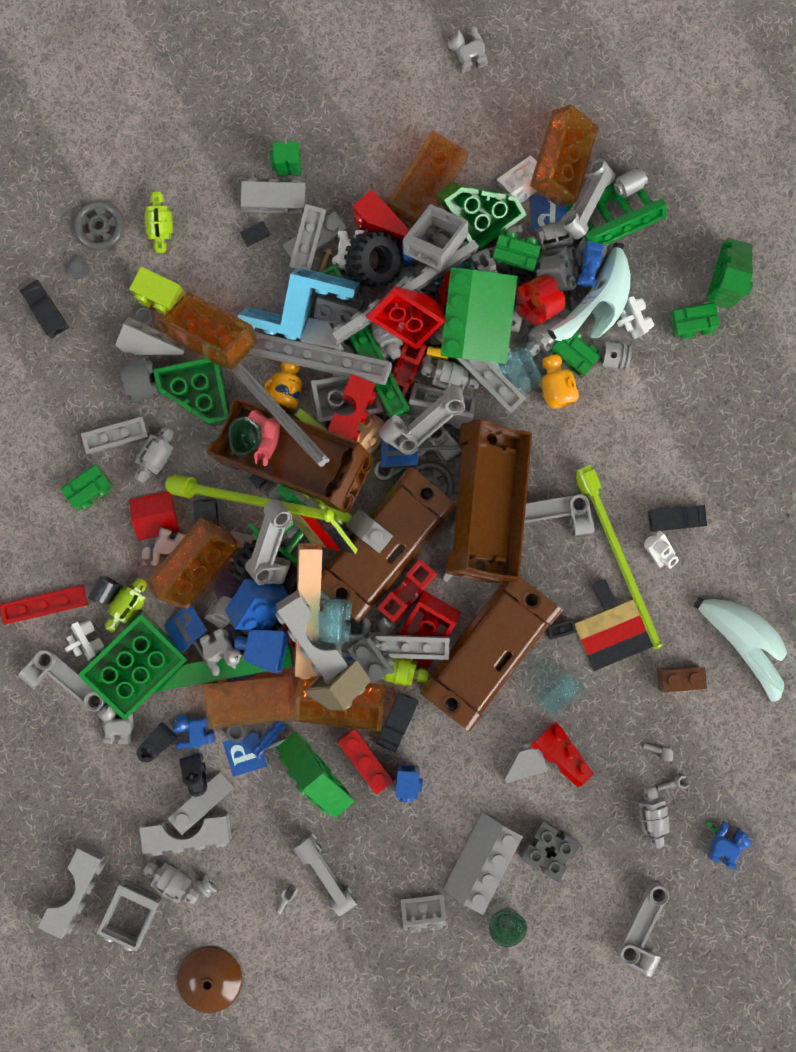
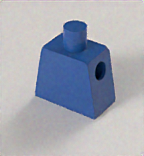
M250 630L248 638L237 636L235 649L245 651L243 658L245 662L272 673H281L289 634L288 631Z

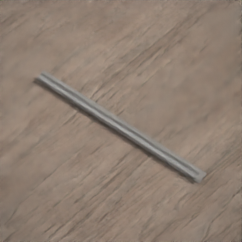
M206 326L198 331V335L235 373L239 380L257 397L272 416L280 422L281 426L302 446L303 450L310 455L316 464L322 467L325 463L329 462L328 457L321 452L322 450L308 438L309 436L283 411L284 409L277 404Z

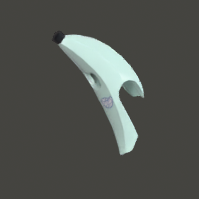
M613 243L612 250L596 279V288L592 287L579 305L564 320L547 331L553 340L562 341L563 339L571 338L591 312L594 315L595 324L590 338L601 337L617 321L625 307L630 290L631 274L628 260L623 251V243Z
M698 597L694 607L739 652L761 682L769 701H778L782 696L784 682L761 649L767 651L777 660L782 661L787 655V650L780 635L765 619L745 606L732 601L704 600Z

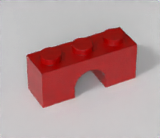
M404 343L401 355L398 357L393 376L404 398L408 394L426 352L427 346L424 344L415 349L409 344Z
M351 374L341 400L350 403L354 408V413L349 416L335 413L327 431L357 441L361 432L357 430L360 422L365 423L369 413L365 409L368 403L373 404L377 392L373 391L376 384Z
M419 559L406 574L402 584L385 598L378 609L392 622L397 624L423 594L424 590L436 579L437 573Z
M356 727L338 739L337 743L376 795L394 782L393 776L382 761H379L374 755L367 741Z

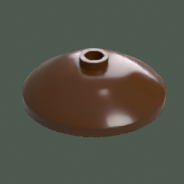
M202 947L190 953L182 962L177 977L178 989L183 1000L191 1008L203 1013L219 1012L229 1007L238 997L242 986L241 968L237 960L226 950L218 947ZM204 982H210L211 987H206Z

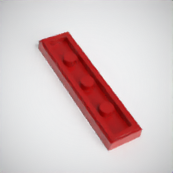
M78 585L0 604L3 625L87 606L88 601L84 585Z

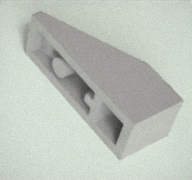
M127 317L115 344L121 351L134 355H183L187 345L184 341L130 317Z
M219 772L207 783V791L199 797L192 796L169 816L168 820L181 835L234 789V786L222 772Z

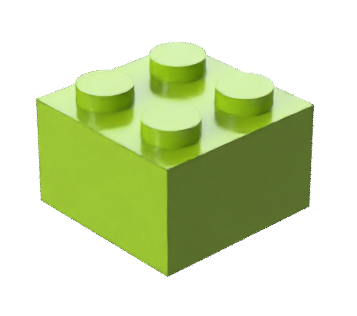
M142 266L129 289L134 294L133 298L138 300L139 304L147 308L153 306V308L157 309L158 313L165 317H169V315L176 317L187 295L179 284Z

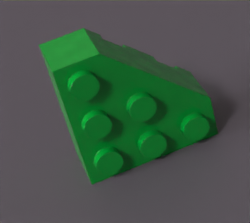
M452 182L436 194L445 211L468 220V236L464 242L470 243L475 240L479 246L477 251L527 215L518 198L505 191Z
M729 237L722 243L705 299L706 303L715 302L716 306L730 309L732 306L737 305L740 300H743L746 295L750 294L753 287V282H750L753 274L752 244Z
M217 356L153 369L157 391L212 427L225 423L230 414V407L221 363Z
M295 731L276 747L281 755L278 757L285 767L289 768L287 771L288 775L293 781L298 783L296 785L297 790L303 796L307 794L313 805L318 804V807L325 815L329 813L336 818L355 802L346 787L335 777L331 769L319 758L310 744L298 732Z

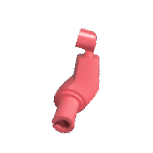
M255 409L249 414L248 421L261 429L262 439L258 451L254 454L255 464H257L259 460L263 459V465L267 466L268 459L271 458L277 447L280 424L274 417L268 418Z

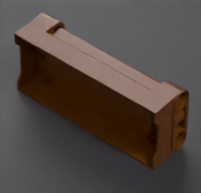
M234 397L230 405L228 418L217 439L211 442L207 450L210 456L222 465L235 470L241 469L279 485L282 484L284 487L320 500L333 509L344 513L351 509L373 463V456L360 442L291 418L309 436L308 438L322 450L321 452L328 457L329 462L325 463L322 467L316 464L310 455L303 450L302 446L280 424L277 447L271 458L268 459V465H263V459L255 464L254 454L258 451L262 439V431L258 426L248 421V416L255 409L268 418H273L274 416L264 407Z
M481 418L461 424L459 444L463 446L453 552L448 553L446 574L488 583L519 580L532 442L531 432L499 426Z
M409 466L368 515L391 533L393 538L381 553H378L353 533L349 539L357 548L356 554L338 551L321 570V591L352 618L360 622L454 512L457 505L412 466ZM424 488H429L433 491V497L430 500L422 499L420 494ZM341 587L348 591V597L345 600L337 597V590Z
M521 577L519 580L502 582L449 650V660H442L429 676L428 681L420 688V694L470 732L482 717V712L547 627L553 624L563 610ZM530 593L536 596V603L532 606L526 603V596ZM449 698L457 700V706L454 709H448L445 706Z

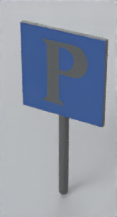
M381 438V467L418 466V451L456 450L458 446L418 447L415 453L407 455Z
M189 602L164 626L182 653L194 644L208 666L203 656V650L197 642L208 629L193 605Z

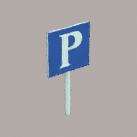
M549 157L547 196L532 195L530 231H535V229H539L540 226L547 225L550 222L561 221L562 217L566 214L567 197L551 196L552 157Z
M257 731L247 734L241 742H232L230 740L223 742L233 777L268 766L265 754L258 758L251 752V749L256 744H259L260 738ZM286 739L272 743L269 748L279 746Z

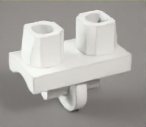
M634 296L627 299L625 307L620 314L622 320L617 322L618 327L625 325L627 332L630 331L633 340L646 334L654 326L652 318H643L641 311L646 309L644 300L642 298L635 299Z
M659 531L657 535L646 539L644 547L657 566L661 568L663 565H666L671 569L679 561L664 533Z
M91 621L72 624L71 629L77 642L72 635L67 637L66 639L70 645L65 648L66 652L73 650L76 657L82 654L79 646H81L88 661L92 660L96 654L104 649V645L100 638L90 643L88 642L86 635L95 631Z

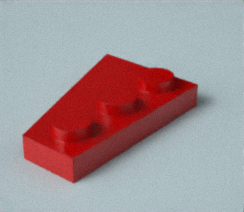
M557 721L551 723L530 744L533 749H539L544 753V758L548 762L553 761L559 767V771L577 787L583 786L594 774Z

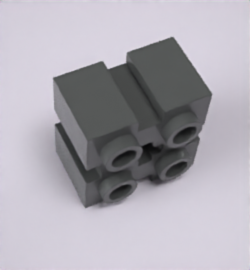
M540 817L532 831L535 838L532 842L529 840L525 842L519 852V857L535 869L538 864L541 865L543 874L559 882L567 869L564 863L566 858L568 857L572 860L581 844L577 839L564 831L558 835L557 828ZM553 846L554 850L551 853H547L546 847L550 848Z

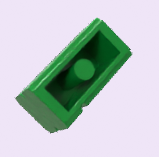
M288 141L286 144L284 142H274L273 150H269L272 171L276 170L279 177H288L290 174L291 176H301L302 157L299 143L297 141Z
M505 231L504 234L499 235L493 259L500 263L533 272L541 245H537L538 241L526 237L525 241L517 239V234Z
M715 302L674 309L669 313L674 338L680 337L681 340L691 339L694 337L693 334L701 333V336L712 335L714 330L720 327Z
M575 332L571 338L557 341L550 350L553 355L558 354L562 358V363L580 378H583L601 357L597 354L599 352L598 349L592 344L586 345L578 332Z
M94 464L60 488V490L75 510L82 509L85 511L94 504L92 501L97 497L101 499L111 492L110 488L114 485L102 468Z

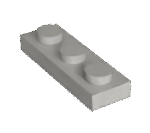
M305 204L289 268L296 269L300 267L311 270L326 213L325 209Z
M336 211L324 218L316 250L338 237V231H347ZM297 236L282 245L290 259Z
M138 417L81 433L85 452L87 455L147 439L149 434L144 417Z

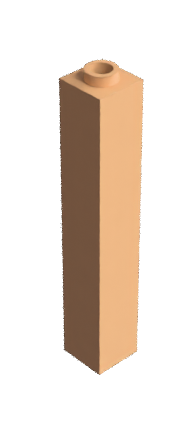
M298 543L297 590L301 592L312 611V616L306 625V632L313 640L319 642L322 547L321 544ZM298 640L295 641V677L301 679L317 677L312 668L314 663L310 658L306 659L300 651L302 646Z

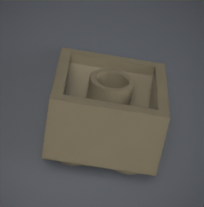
M357 660L347 661L348 667L327 681H325L322 675L318 676L304 692L331 711H344L352 705V701L356 696L361 695L366 690L365 687L371 680Z

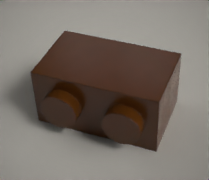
M703 666L657 669L659 691L676 692L707 689L706 671Z

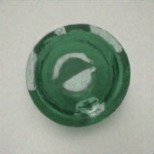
M239 417L233 420L229 426L231 451L236 455L245 456L258 450L262 440L260 426L254 420L246 417Z
M503 908L491 917L489 932L492 939L498 945L512 947L520 943L526 936L527 923L518 911L512 908Z

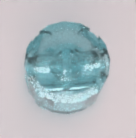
M321 598L319 605L321 606V611H319L318 642L342 644L349 642L351 623H347V620L351 618L352 602H348L345 599Z

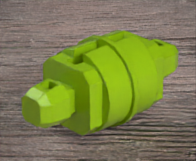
M162 192L151 193L150 203L153 206H145L146 212H144L145 232L148 235V239H155L153 246L156 253H166L167 243H165V239H172L171 233H173L172 211H170L169 206H162V202H164Z
M135 579L131 584L133 585L132 588L124 585L116 596L113 597L114 599L107 610V613L112 615V618H109L105 624V628L110 632L115 633L121 625L119 624L121 622L128 625L139 614V610L146 599L140 595L147 587V582L143 579Z
M392 658L395 663L393 665L394 673H388L381 678L387 682L395 683V685L412 686L414 679H417V682H427L429 671L423 668L417 669L418 662L413 661V659Z

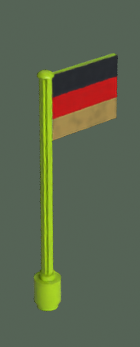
M591 465L575 471L576 482L581 494H587V497H590L633 598L630 601L574 623L593 671H596L649 648L654 650L660 649L663 646V642L661 643L599 497L600 492L598 489L602 488L595 469L592 470Z
M179 474L169 476L165 483V488L170 494L185 498H192L195 494L263 508L269 501L274 500L199 485L194 477ZM280 501L291 513L292 520L311 544H321V547L356 554L357 548L334 520L332 509L325 510Z

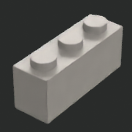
M248 179L247 181H241L242 211L252 213L303 214L306 204V184L300 180L281 182L277 179H270L268 182H260L258 179Z

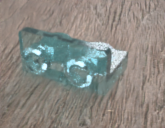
M527 347L515 348L510 351L507 357V364L498 363L503 375L523 395L534 387L542 386L541 373L537 369L533 356Z

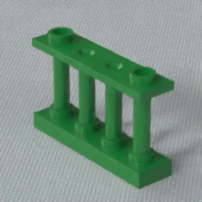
M615 181L605 187L595 207L606 224L595 228L589 219L587 222L588 231L585 234V244L587 241H591L605 246L666 218V202L663 198L653 202L643 188L636 193L645 206L633 210L626 198L616 193L614 189ZM577 198L566 203V213L571 210ZM616 199L626 215L614 219L604 203Z
M282 484L276 490L282 496L280 501L307 506ZM293 520L285 528L283 537L295 524ZM249 522L247 526L254 531L251 535L258 539L261 527L257 528ZM298 529L284 547L280 545L278 549L291 562L297 564L298 553L294 556L290 552L304 537L302 531Z

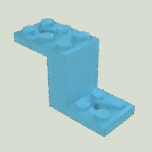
M297 267L290 274L282 315L246 307L238 314L237 323L243 324L242 326L247 329H255L256 327L264 329L263 332L275 335L280 333L284 334V337L287 339L296 340L301 338L307 320L310 317L315 292L324 295L330 292L337 294V298L349 300L358 292L360 282Z

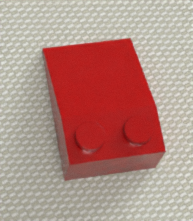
M372 189L353 205V217L355 219L353 222L359 230L390 234L391 238H395L398 241L397 245L402 246L403 239L410 229Z
M394 286L366 314L367 319L415 349L445 322L443 305L426 294Z
M424 590L398 635L448 637L455 627L461 612ZM413 659V661L418 662L417 666L426 670L434 660Z

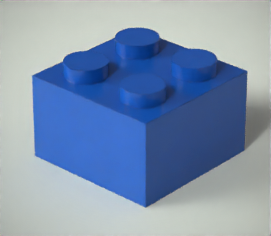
M245 579L225 611L234 629L271 630L278 620L275 615L277 612L276 604L288 597V594L282 584L258 585L253 579Z

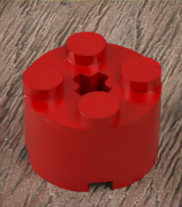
M542 274L517 287V314L522 318L525 317L526 320L536 326L558 315L565 307L564 293L562 290L559 292L556 287L558 282L550 275Z

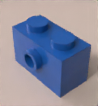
M397 765L396 798H400L401 802H413V799H418V791L422 792L423 778H419V766Z

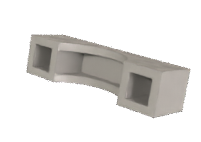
M299 590L276 604V617L281 624L286 623L291 639L294 642L298 640L302 646L300 647L301 653L306 659L310 658L314 663L312 668L318 676L322 675L325 681L348 667L345 656L335 642H317L307 634L306 625L312 616V611Z
M229 813L207 815L202 828L198 832L187 836L174 833L165 821L143 824L140 827L142 853H149V856H158L163 854L162 851L171 850V853H180L184 851V848L191 847L192 850L205 849L206 845H214L215 848L224 847L232 839Z
M83 844L77 848L68 866L75 879L74 895L69 901L52 903L47 908L38 926L39 929L59 939H62L66 934H71L76 924L73 920L76 914L80 915L86 904L83 899L86 894L90 895L96 884L93 882L95 875H100L105 866V863L102 862L105 855Z

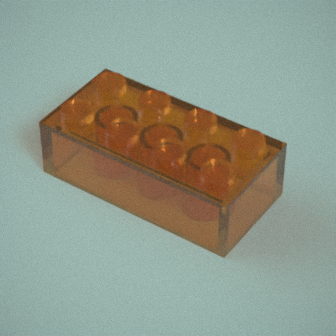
M569 104L552 110L530 183L532 188L558 207L577 202L598 131V126L573 105Z
M432 130L389 197L387 206L396 215L414 225L430 204L436 207L439 206L440 201L436 194L455 181L467 162L469 152Z
M187 292L160 320L168 338L229 371H232L258 343L251 324L190 292Z
M200 518L146 583L157 599L187 610L241 546L230 531Z
M289 674L203 683L206 726L208 729L296 719L292 676Z
M299 677L295 699V722L381 731L386 685L379 683L372 685V683H369L365 687L366 690L361 695L356 696L348 709L344 711H331L304 692L317 677H310L309 679Z

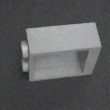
M430 204L404 237V254L442 271L468 236V220ZM432 225L454 234L443 249L421 240Z
M123 880L114 894L97 934L101 935V938L105 941H114L121 944V947L127 951H137L142 944L162 897ZM122 896L150 909L137 938L109 925Z

